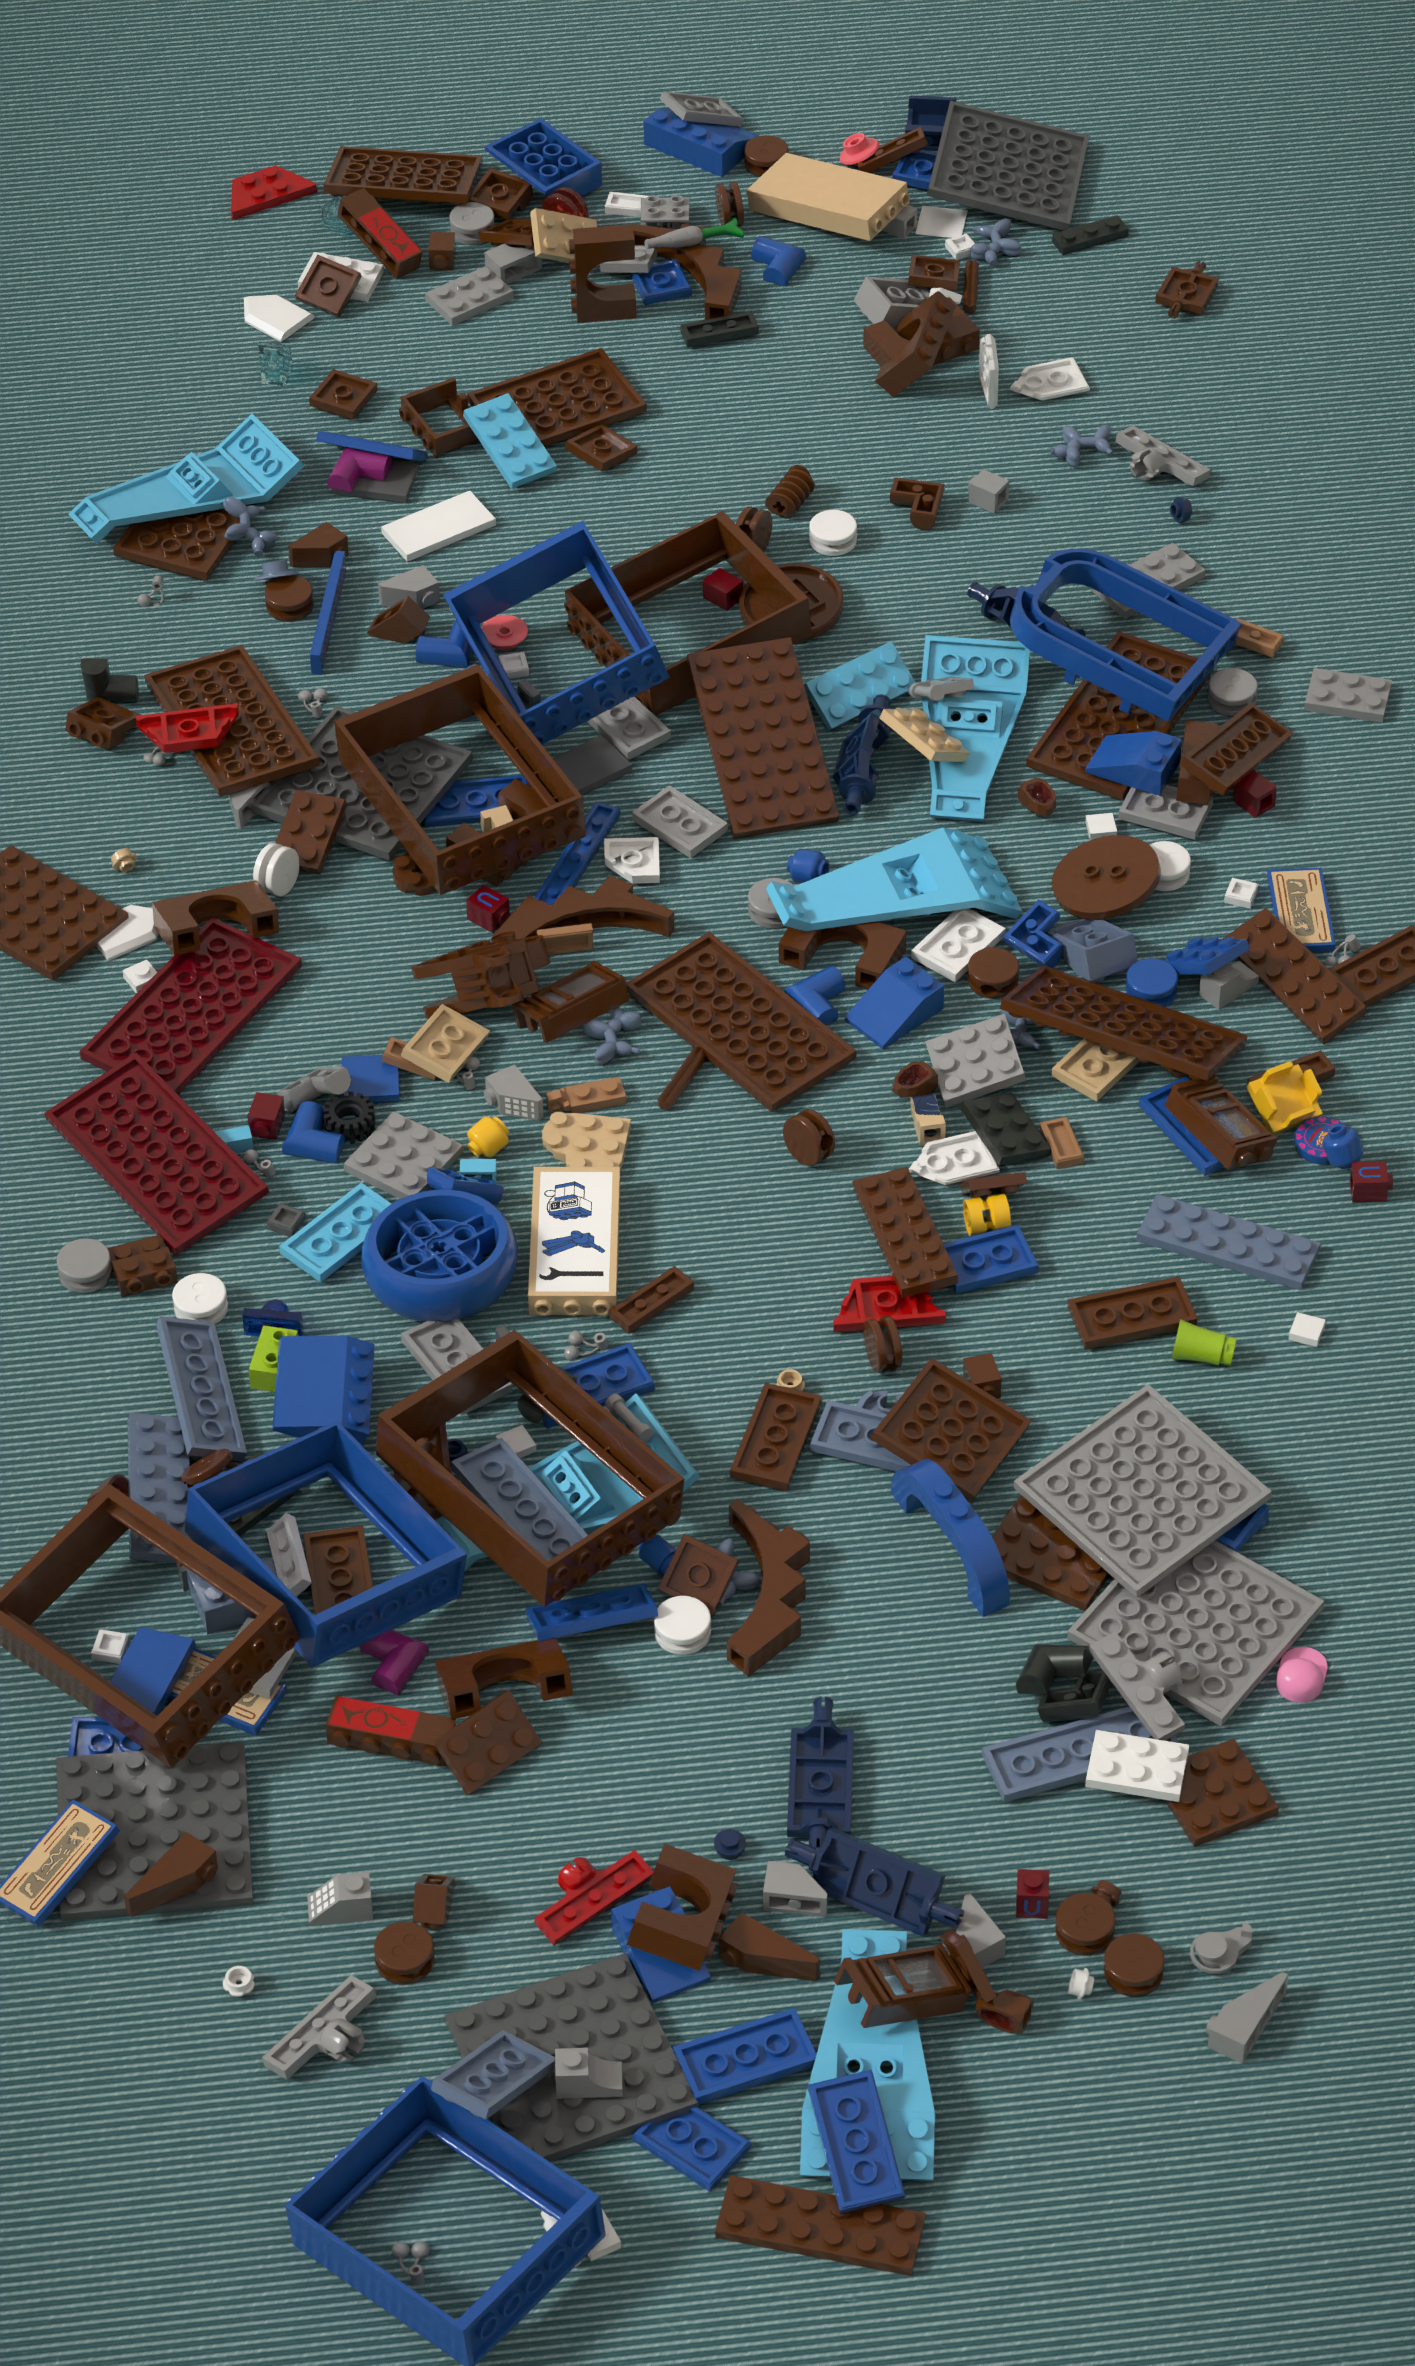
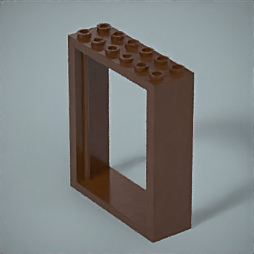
M724 511L611 567L615 577L634 607L726 560L775 611L697 652L791 637L794 645L812 636L808 597ZM592 577L565 590L566 602L564 607L569 619L567 627L573 636L576 635L581 640L586 650H591L600 665L604 664L607 668L628 657V652L600 624L614 617ZM687 657L666 667L669 678L635 696L655 716L696 695Z

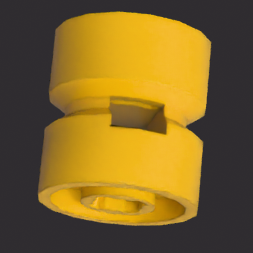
M1004 1193L989 1195L985 1201L980 1197L963 1200L964 1222L970 1237L986 1233L988 1229L994 1231L1011 1226L1009 1204ZM982 1210H985L986 1221L983 1219Z

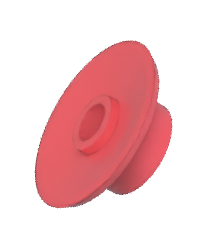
M863 133L849 136L843 142L844 150L840 155V162L844 165H852L864 161L877 151L879 142L874 138H866Z
M512 615L492 617L482 626V630L489 643L500 651L514 649L528 634L527 624L522 619Z

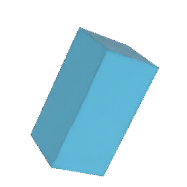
M249 1125L214 1131L235 1153L253 1149Z
M460 1159V1174L465 1177L490 1179L496 1182V1159Z

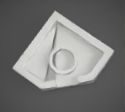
M658 837L604 839L605 866L632 884L660 883Z

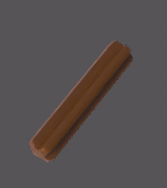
M968 260L965 265L963 311L965 313H974L976 311L979 270L977 260Z
M699 1047L692 1049L659 1096L658 1106L660 1108H664L667 1111L676 1103L707 1059L703 1049L701 1050Z

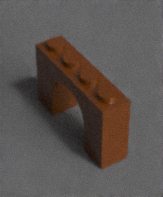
M632 224L573 229V239H568L569 254H574V259H569L570 274H574V279H570L571 294H575V298H571V312L576 313L577 322L636 319L634 284L599 285L587 277L590 271L599 264L610 261L635 260V240Z
M940 291L935 292L899 321L896 329L897 334L904 339L910 340V342L898 354L881 366L875 380L892 397L929 371L934 364L956 305Z
M950 297L948 298L956 305L933 366L979 349L980 329ZM886 320L864 327L863 347L880 366L898 354L910 342V340L898 335Z
M514 779L498 794V807L506 805L513 821L547 807L533 788L518 779ZM463 823L446 837V848L481 833ZM529 860L482 879L497 887L504 880H508L515 870L521 865H525Z
M256 880L152 902L154 927L174 956L201 950L198 924L209 920L211 917L240 922L253 939L279 933L278 909Z
M880 922L802 931L788 927L779 942V963L805 970L815 951L820 946L832 941H849L859 945L864 950L855 966V986L869 989L887 968L901 960L906 951V930Z
M556 1638L543 1641L536 1640L435 1661L439 1690L451 1720L470 1716L480 1709L479 1691L488 1685L501 1681L522 1680L530 1682L537 1687L543 1701L573 1695L570 1668Z
M664 1844L649 1886L658 1890L670 1886L675 1896L690 1902L700 1913L695 1915L676 1914L642 1901L626 1945L700 1971L704 1959L710 1961L717 1942L711 1939L716 1941L719 1939L724 1923L718 1920L725 1922L731 1905L726 1900L732 1902L738 1886L737 1883L732 1882L736 1869Z

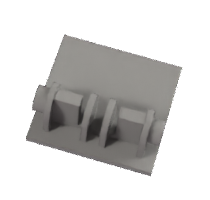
M675 195L670 198H659L658 196L641 198V225L658 227V222H660V227L663 228V222H667V228L669 229L670 222H672V229H680L682 224L689 225V197Z

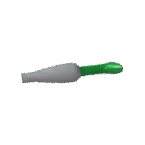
M733 218L730 222L721 226L700 229L697 226H688L656 238L646 239L645 247L646 249L658 247L694 246L699 244L702 239L721 235L743 238L744 232L738 228L737 218Z

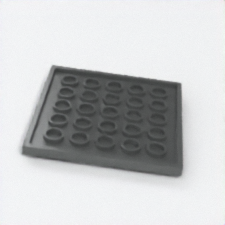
M950 101L927 196L957 203L961 206L981 209L985 212L1004 215L1009 218L1028 221L1033 224L1052 227L1057 230L1069 229L1089 135Z
M335 706L307 739L319 757L320 766L271 781L270 785L263 790L251 805L252 813L283 823L296 790L345 799L348 805L334 841L390 861L402 847V844L339 761L334 721L355 712ZM422 735L368 758L420 825L472 762L473 755L469 750Z
M244 1742L193 1746L187 1755L172 1768L146 1750L56 1758L58 1816L72 1800H75L116 1824L120 1829L118 1835L60 1902L62 1921L129 1916L126 1913L124 1895L186 1832L216 1850L218 1864L216 1875L209 1882H205L198 1890L138 1915L253 1905Z
M626 1953L444 2015L445 2024L461 2059L500 2031L505 2030L554 2057L555 2049L588 2048V2052L597 2058L622 2062L623 2097L557 2099L554 2069L489 2117L491 2123L549 2162L634 2133L643 2124L653 2121L654 2125L690 2112L691 2107H698V2101L695 2100L677 2057Z

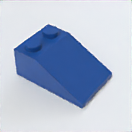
M1158 731L1106 735L1085 768V773L1160 796L1179 766L1182 739Z
M905 956L881 974L847 1013L845 1021L884 1050L944 1009V985Z
M670 1886L611 1909L612 1932L623 1952L626 1953L652 2003L711 1981V1976L704 1961L700 1971L626 1945L642 1901L676 1914L685 1915Z

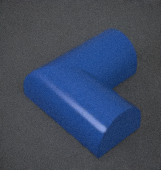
M763 236L756 238L752 248V260L769 264L763 273V280L782 286L787 285L806 259L804 249Z
M455 620L448 639L419 636L416 646V662L467 668L473 651Z
M1038 899L1003 936V939L1008 945L1039 965L1054 968L1062 957L1063 945L1046 933L1060 920V913Z
M829 966L787 987L784 992L824 1025H827L838 1019V1011L827 1000L844 992L845 983L840 971L835 966Z
M305 1101L297 1109L283 1143L282 1154L337 1164L345 1145V1138L342 1134L321 1131L324 1125L323 1107L315 1102Z
M428 1168L427 1183L433 1190L463 1191L477 1195L493 1205H497L502 1198L504 1187L490 1179L465 1177L449 1169Z

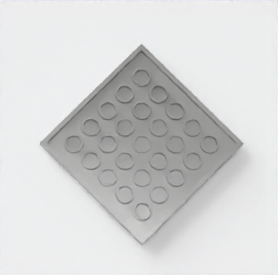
M1149 1384L1014 1480L1015 1490L1136 1598L1272 1497V1491Z
M1215 1540L1138 1598L1133 1596L1114 1579L1068 1630L1067 1639L1078 1645L1089 1646L1116 1631L1134 1657L1139 1661H1147L1161 1652H1169L1174 1657V1659L1170 1660V1664L1177 1661L1183 1676L1181 1685L1164 1694L1222 1726L1324 1609V1600Z

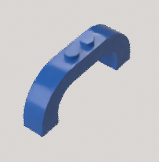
M930 1459L921 1460L896 1471L892 1477L891 1494L906 1514L924 1506L951 1541L966 1570L968 1579L967 1596L982 1617L1009 1606V1583L998 1548L981 1518L947 1473Z

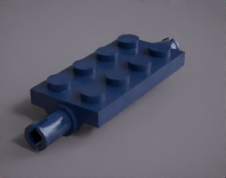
M822 1696L814 1699V1717L807 1727L791 1728L787 1837L809 1838V1846L814 1848L822 1846L828 1829L835 1828L851 1835L854 1730H841L835 1725L832 1720L834 1702L827 1696H825V1707H822Z
M835 1828L828 1829L825 1841L821 1847H811L797 1841L795 1838H792L786 1847L790 1851H785V1857L809 1866V1870L813 1873V1879L825 1890L827 1896L922 1937L928 1934L932 1919L946 1924L953 1929H957L963 1920L958 1917H964V1910L943 1903L939 1899L946 1875Z

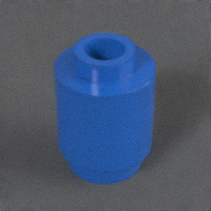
M656 1534L653 1539L640 1544L639 1558L660 1576H664L676 1549L660 1535Z

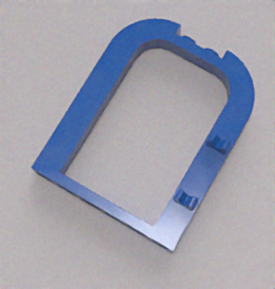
M1066 549L1047 557L1037 584H1032L1029 589L1024 586L1019 588L1010 615L1012 631L1026 648L1066 669L1064 682L1073 686L1076 678L1082 677L1122 698L1119 710L1129 714L1132 706H1138L1167 722L1170 721L1235 644L1242 624L1109 555L1088 549ZM1071 583L1082 584L1208 648L1176 684L1051 620L1042 613L1040 607L1062 585Z

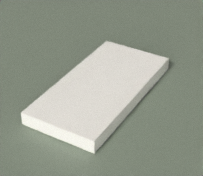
M469 490L381 526V531L384 537L408 562L496 526V518Z

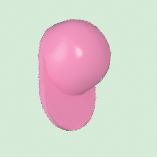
M1297 1647L1287 1651L1281 1659L1277 1673L1279 1693L1287 1700L1298 1703L1312 1701L1318 1697L1323 1689L1327 1673L1325 1657L1317 1650L1309 1647Z

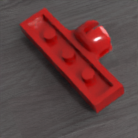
M633 1850L602 1871L595 1869L587 1858L583 1857L572 1860L576 1864L575 1867L568 1863L558 1873L557 1884L566 1893V1896L537 1915L534 1921L553 1946L652 1879L654 1871L636 1850Z

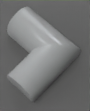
M319 1067L279 1090L277 1095L284 1096L285 1108L289 1112H293L298 1109L302 1102L312 1101L323 1094L339 1095L346 1092L351 1082L350 1074L347 1068Z

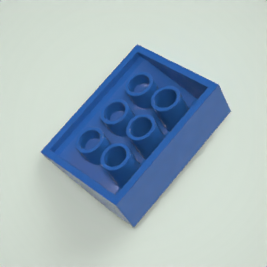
M669 107L657 109L643 121L644 145L720 177L727 174L745 158L744 148L746 143L752 138L759 136L738 126L683 121Z
M542 118L485 146V151L544 195H585L602 186V162Z
M281 1336L278 1347L272 1430L299 1438L318 1430L320 1427L338 1421L362 1445L369 1435L375 1344L350 1336Z

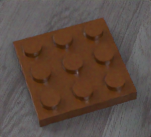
M1234 1738L1189 1755L1179 1802L1164 1800L1194 1847L1276 1816L1279 1811V1806Z

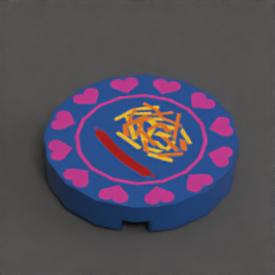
M1326 1116L1313 1117L1303 1121L1297 1127L1294 1135V1144L1297 1147V1152L1309 1162L1327 1164L1328 1158L1322 1146L1323 1138L1333 1126L1344 1125L1346 1127V1125L1337 1119Z

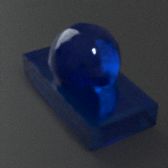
M273 1299L266 1302L262 1309L244 1308L243 1310L244 1335L260 1336L264 1325L298 1330V1336H303L302 1313L290 1312L284 1301Z

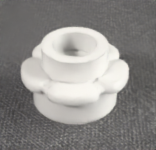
M234 1966L227 1971L223 1980V1987L232 1996H243L253 1990L255 1986L254 1976L246 1967Z
M1084 1968V1970L1074 1969L1070 1979L1069 1994L1078 1996V2000H1081L1084 1995L1089 1996L1093 1988L1094 1977L1089 1976L1087 1968Z

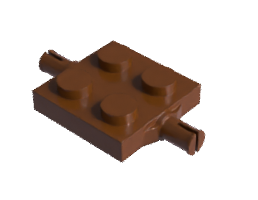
M1198 261L1192 270L1172 267L1156 294L1155 303L1171 307L1168 315L1171 318L1174 315V319L1178 317L1181 310L1202 315L1218 287L1219 278L1203 273L1206 268V264L1203 261L1202 263Z

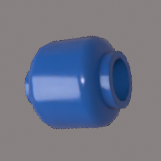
M799 849L795 852L794 856L789 857L787 871L790 872L791 878L795 883L801 884L829 873V861L826 860L822 852Z
M1344 1125L1333 1126L1328 1130V1134H1326L1322 1141L1328 1161L1331 1165L1340 1169L1351 1168V1163L1360 1162V1158L1364 1153L1359 1135L1352 1127H1344Z

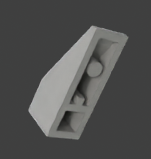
M1284 1972L1277 1974L1225 2004L1218 2016L1212 2015L1205 2031L1209 2034L1208 2048L1243 2064L1285 1996L1288 1974Z

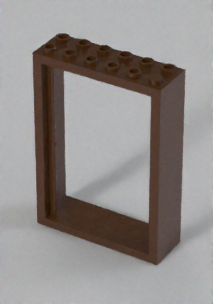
M479 665L334 721L340 763L440 895L586 837L583 796ZM476 715L547 807L438 850L368 757Z
M516 1330L511 1331L378 1415L376 1455L543 1607H546L553 1601L561 1600L567 1592L576 1586L585 1584L591 1576L600 1570H606L612 1562L621 1556L629 1555L635 1547L644 1541L653 1539L665 1527L674 1525L681 1516L685 1478ZM509 1382L515 1385L643 1498V1500L550 1561H547L416 1443L417 1440Z
M109 1483L0 1589V1646L170 1768L183 1759L188 1751L201 1738L205 1737L210 1729L223 1716L227 1715L231 1708L245 1694L251 1691L253 1685L265 1673H268L275 1663L287 1651H290L300 1639L283 1602ZM128 1529H131L176 1560V1565L179 1568L185 1566L257 1616L158 1716L30 1626Z

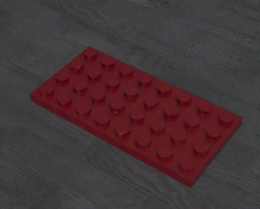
M211 917L199 929L201 950L173 956L80 1050V1058L102 1070L109 1071L134 1053H137L179 1095L302 967V960L300 957L261 939H253L250 934Z
M134 1053L44 1113L46 1120L155 1234L163 1238L165 1244L176 1255L269 1194L268 1186L137 1053Z

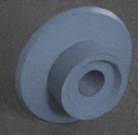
M287 560L262 564L263 574L255 577L254 581L274 579L279 576L299 575V573L288 570Z

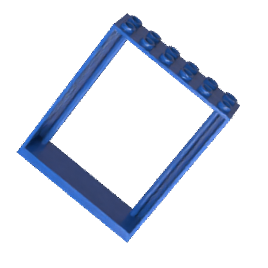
M584 521L573 525L443 594L483 671L541 745L670 677L656 645ZM587 568L635 653L541 703L526 709L479 624Z
M338 1421L320 1427L310 1434L296 1438L288 1444L272 1449L266 1454L248 1460L233 1469L221 1472L213 1478L188 1488L185 1532L196 1544L285 1604L300 1637L293 1648L312 1668L462 1596L467 1553ZM328 1476L415 1568L313 1615L234 1532L227 1522Z
M421 2076L414 2084L407 2086L402 2095L391 2106L385 2107L371 2125L363 2128L352 2143L345 2149H341L335 2155L333 2161L323 2170L315 2173L311 2181L300 2192L293 2194L285 2208L294 2246L463 2366H475L606 2236L601 2200L598 2194L489 2120L477 2117L469 2110L456 2103L449 2102L441 2095L431 2091L432 2082ZM427 2133L549 2216L558 2220L457 2321L327 2230Z

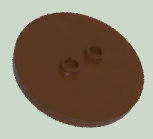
M795 563L777 565L809 600L812 636L802 641L818 637L831 629L837 623L843 611V593L837 580L828 572L815 566ZM748 583L745 584L740 594L739 608L741 618L744 624L748 626L775 611Z
M1124 835L1100 837L1076 847L1060 861L1053 874L1052 889L1059 906L1075 917L1093 920L1112 918L1135 909L1151 896L1160 880V863L1154 849L1143 840Z

